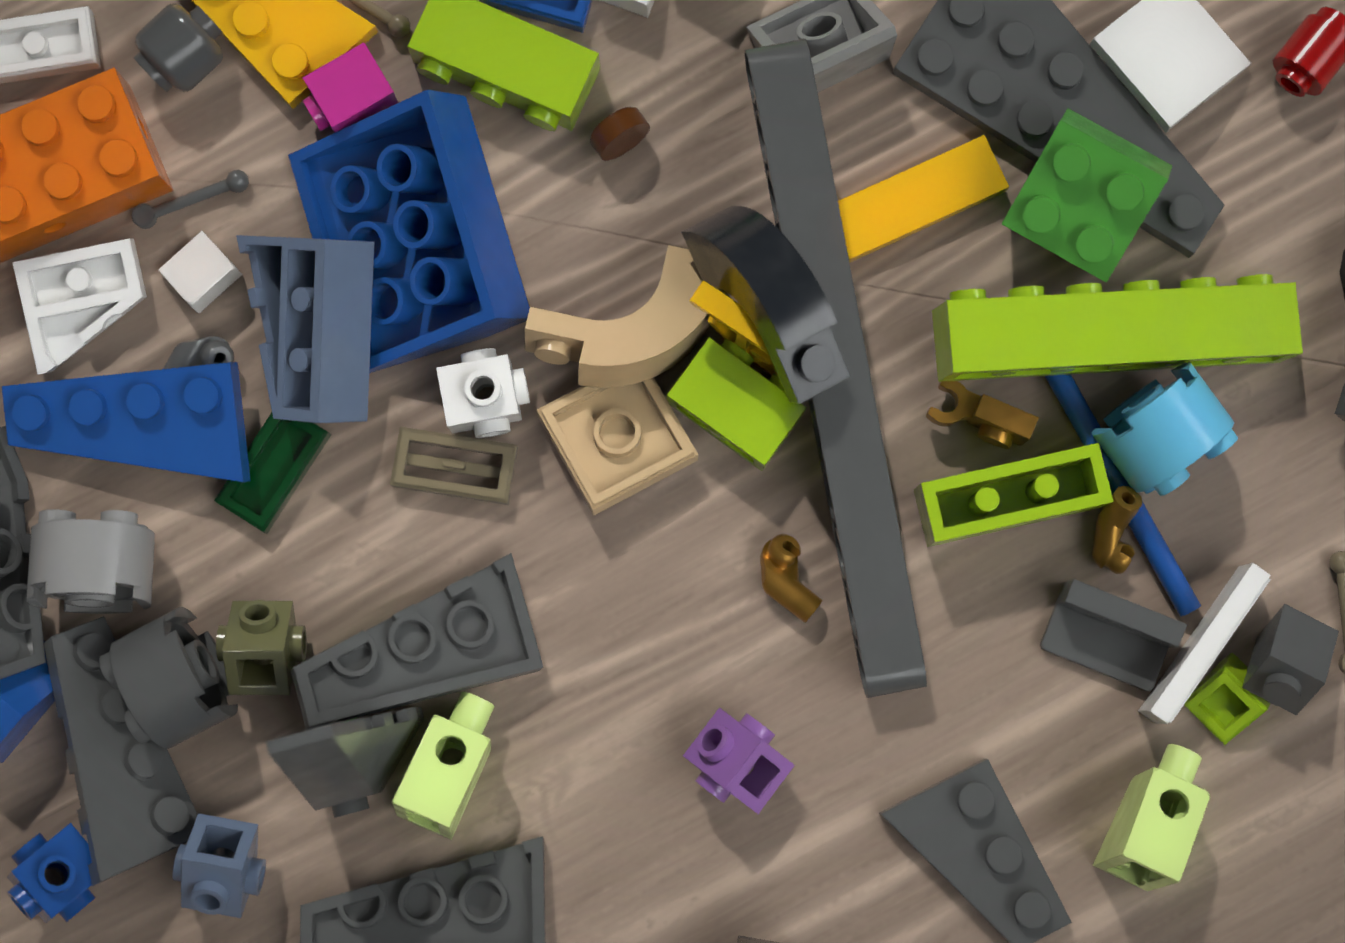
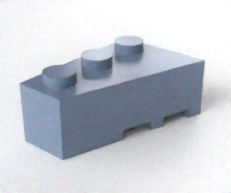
M236 235L239 252L249 254L255 287L247 290L251 308H260L266 342L259 345L273 418L311 423L367 421L374 242Z

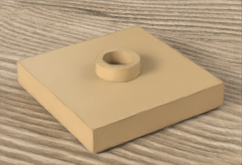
M654 378L621 387L581 386L537 409L538 418L593 516L698 461L697 451Z

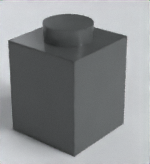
M1284 604L1257 636L1242 688L1273 705L1297 715L1326 683L1339 631Z

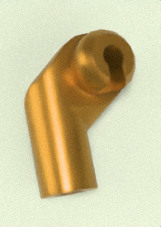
M1129 486L1118 487L1112 495L1113 502L1104 506L1097 516L1092 557L1100 569L1105 566L1114 574L1124 573L1135 555L1133 546L1120 541L1125 528L1141 508L1143 502L1140 494L1136 493Z
M780 534L765 543L760 555L762 588L767 595L806 623L823 600L799 582L798 556L801 554V547L798 541L790 535Z

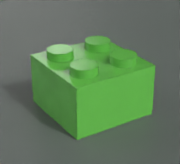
M1067 108L1004 218L1002 225L1107 283L1168 181L1172 165Z

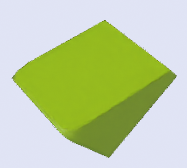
M1233 653L1225 657L1197 685L1184 704L1224 745L1266 712L1270 706V702L1242 688L1248 667Z

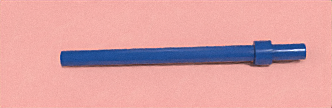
M1072 375L1045 376L1082 444L1086 446L1098 443L1093 437L1092 432L1095 428L1101 427ZM1100 446L1111 494L1113 495L1118 487H1131ZM1142 502L1141 508L1128 525L1179 616H1185L1201 607V604Z

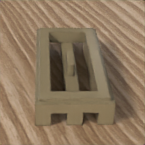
M400 427L390 485L396 488L509 505L511 482H513L518 446ZM410 442L502 456L501 467L409 453ZM406 465L499 480L498 488L491 489L405 475Z

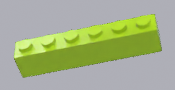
M1257 274L1236 279L1237 285L1217 286L1215 277H1199L1183 280L1180 282V288L1160 289L1158 280H1140L1123 284V291L1102 292L1101 283L1071 285L1066 287V294L1045 295L1043 286L1016 287L1008 290V297L986 298L985 289L953 291L949 293L950 300H946L932 310L938 382L1174 369L1188 362L1194 367L1280 363L1303 353L1296 282L1273 283V275Z

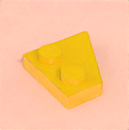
M703 280L689 302L710 316L707 322L724 337V340L728 339L750 354L754 359L752 363L770 375L777 374L765 344L746 311L739 303Z

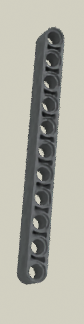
M799 39L744 50L746 72L775 226L799 252L823 290L838 323L830 328L851 376L808 399L863 689L866 698L923 688L927 686L924 659L809 47L806 39Z

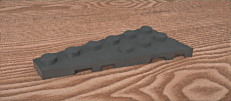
M937 0L894 67L893 75L1035 163L1067 108L1171 164L1172 169L1169 179L1140 228L1188 258L1195 254L1225 205L1052 0Z

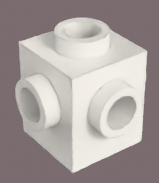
M494 348L478 349L461 354L462 363L436 368L446 424L452 434L474 430L476 438L492 437L510 432L511 422L522 421L520 405L530 403L524 368L513 370L508 354L497 356L496 349ZM483 388H494V392L489 398L484 400L477 399L478 393Z

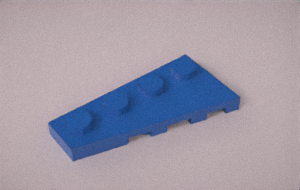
M238 362L1 386L9 446L232 481H251Z

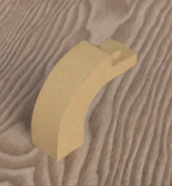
M668 245L660 282L655 293L644 306L628 316L614 320H592L530 307L525 325V351L532 352L538 359L551 364L563 365L567 364L569 360L579 362L578 385L588 387L611 388L627 386L646 381L668 371L691 353L710 326L707 322L710 316L689 302L702 282L689 249Z

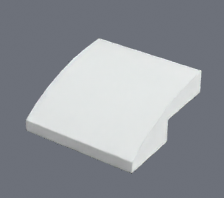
M1141 0L1095 36L1089 44L1165 133L1200 104L1215 95L1251 64L1197 0Z

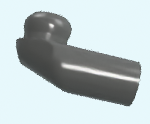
M217 336L188 340L179 343L174 348L163 369L233 362L234 352L226 340Z

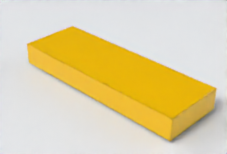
M985 135L839 200L838 205L849 263L1006 192L1009 189L1008 182Z

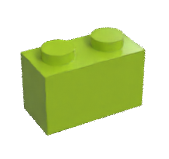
M709 337L667 394V401L670 406L760 471H763L804 415L807 407L803 404L789 402L777 374H773L768 380L751 368L750 365L754 359L740 346L728 339H725L719 345Z

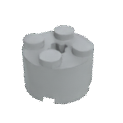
M66 510L40 511L38 524L31 527L27 603L47 609L48 598L64 600V612L87 614L132 612L134 600L144 610L150 608L152 604L155 533L148 529L147 526L138 524V514L130 511H103L100 513V520L76 519V513Z

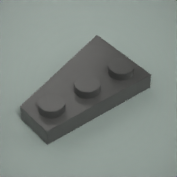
M983 759L879 813L1009 943H1034L1072 923L988 759Z

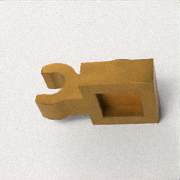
M942 381L938 386V389L950 393L954 397L955 409L951 412H942L937 408L930 407L926 414L928 420L939 426H951L960 420H968V424L979 428L977 437L1004 449H1010L1012 443L1022 446L1030 440L1039 419L1035 415L988 395H977L967 390L958 381Z

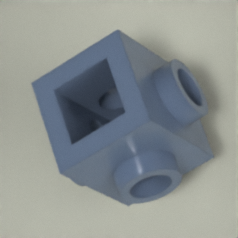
M198 813L186 845L181 844L179 846L173 866V880L181 882L182 908L198 910L209 915L220 914L236 918L242 917L249 894L256 896L260 894L266 872V859L257 858L258 824Z

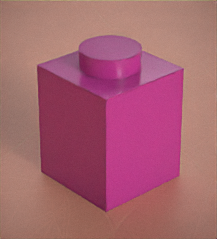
M364 42L302 77L312 93L311 96L302 101L320 131L331 126L336 133L399 103L394 91Z

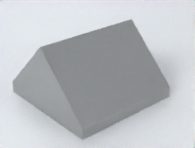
M801 0L746 26L755 48L806 39L812 60L817 92L823 91L889 59L897 38L894 24L872 0Z

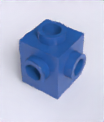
M71 823L49 841L39 833L11 856L18 866L7 876L14 885V887L7 891V894L29 920H32L39 914L47 923L59 913L67 922L96 898L88 889L92 886L88 865L92 863L89 845ZM53 869L59 872L62 877V885L54 886L49 884L44 876L45 870Z

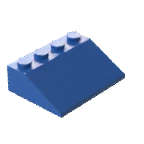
M427 89L288 155L312 239L374 242L369 373L477 341L527 321L530 307L466 96Z

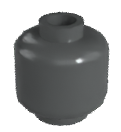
M169 4L137 33L135 43L140 52L134 56V59L164 91L168 92L172 87H175L179 91L188 92L221 63L223 52L215 39L223 31L199 6L189 13L181 5Z

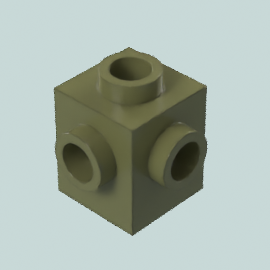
M232 601L228 624L219 625L216 635L217 659L219 662H224L229 695H290L293 679L291 670L295 667V662L305 661L307 651L306 627L304 625H296L293 601Z

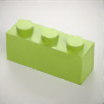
M428 0L407 46L413 62L418 64L416 70L426 78L443 85H448L451 79L471 87L470 94L479 101L496 108H502L504 102L524 110L523 117L526 120L549 131H556L558 125L573 131L601 69L599 53L477 0Z
M1099 443L923 482L914 489L927 547L1102 508L1113 502Z

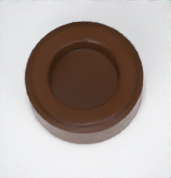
M625 107L612 113L596 126L591 134L590 143L603 161H610L624 155L637 146L648 134L650 125L638 108Z

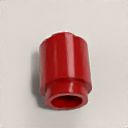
M1321 7L1316 14H1309L1305 17L1272 60L1273 67L1277 72L1275 79L1283 89L1298 97H1303L1305 94L1317 96L1323 92L1345 63V15L1333 8Z

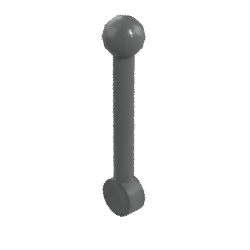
M233 170L223 181L157 206L150 207L147 204H139L132 210V220L140 228L149 229L155 225L158 217L230 190L235 193L243 192L249 185V178L245 172Z

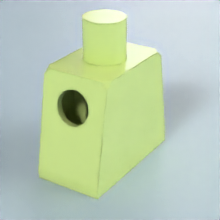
M462 691L449 720L438 715L433 716L392 801L398 817L452 840L491 751V739L482 735L495 707L492 703L474 694ZM450 748L458 749L464 753L460 763L456 765H446L440 759L443 752Z
M1168 744L1158 768L1152 767L1133 777L1093 866L1147 892L1180 882L1210 799V793L1192 784L1202 760L1200 755L1185 747Z

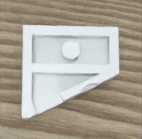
M129 238L12 262L37 374L54 371L147 297L134 239Z

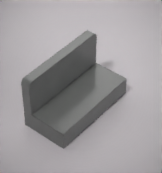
M1072 579L1064 582L1040 642V647L1051 654L1141 690L1150 691L1154 688L1168 648L1179 647L1187 624Z

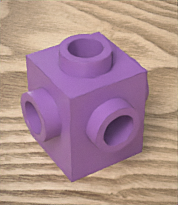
M721 708L716 711L683 755V757L702 771L695 781L723 803L732 794L757 814H759L795 766L769 745L775 736L769 729L747 713L738 722Z

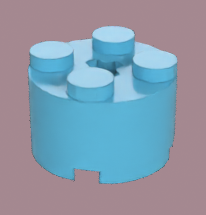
M1190 362L1172 369L1171 372L1177 380L1164 388L1155 379L1138 390L1103 419L1109 428H1095L1092 432L1093 437L1136 493L1145 492V494H1148L1154 490L1160 496L1170 493L1190 477V473L1186 469L1189 465L1204 454L1208 459L1220 455L1238 440L1237 435L1232 430L1234 420Z

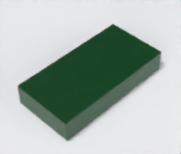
M271 412L247 449L251 481L227 480L214 501L268 534L331 434L315 423L274 419Z

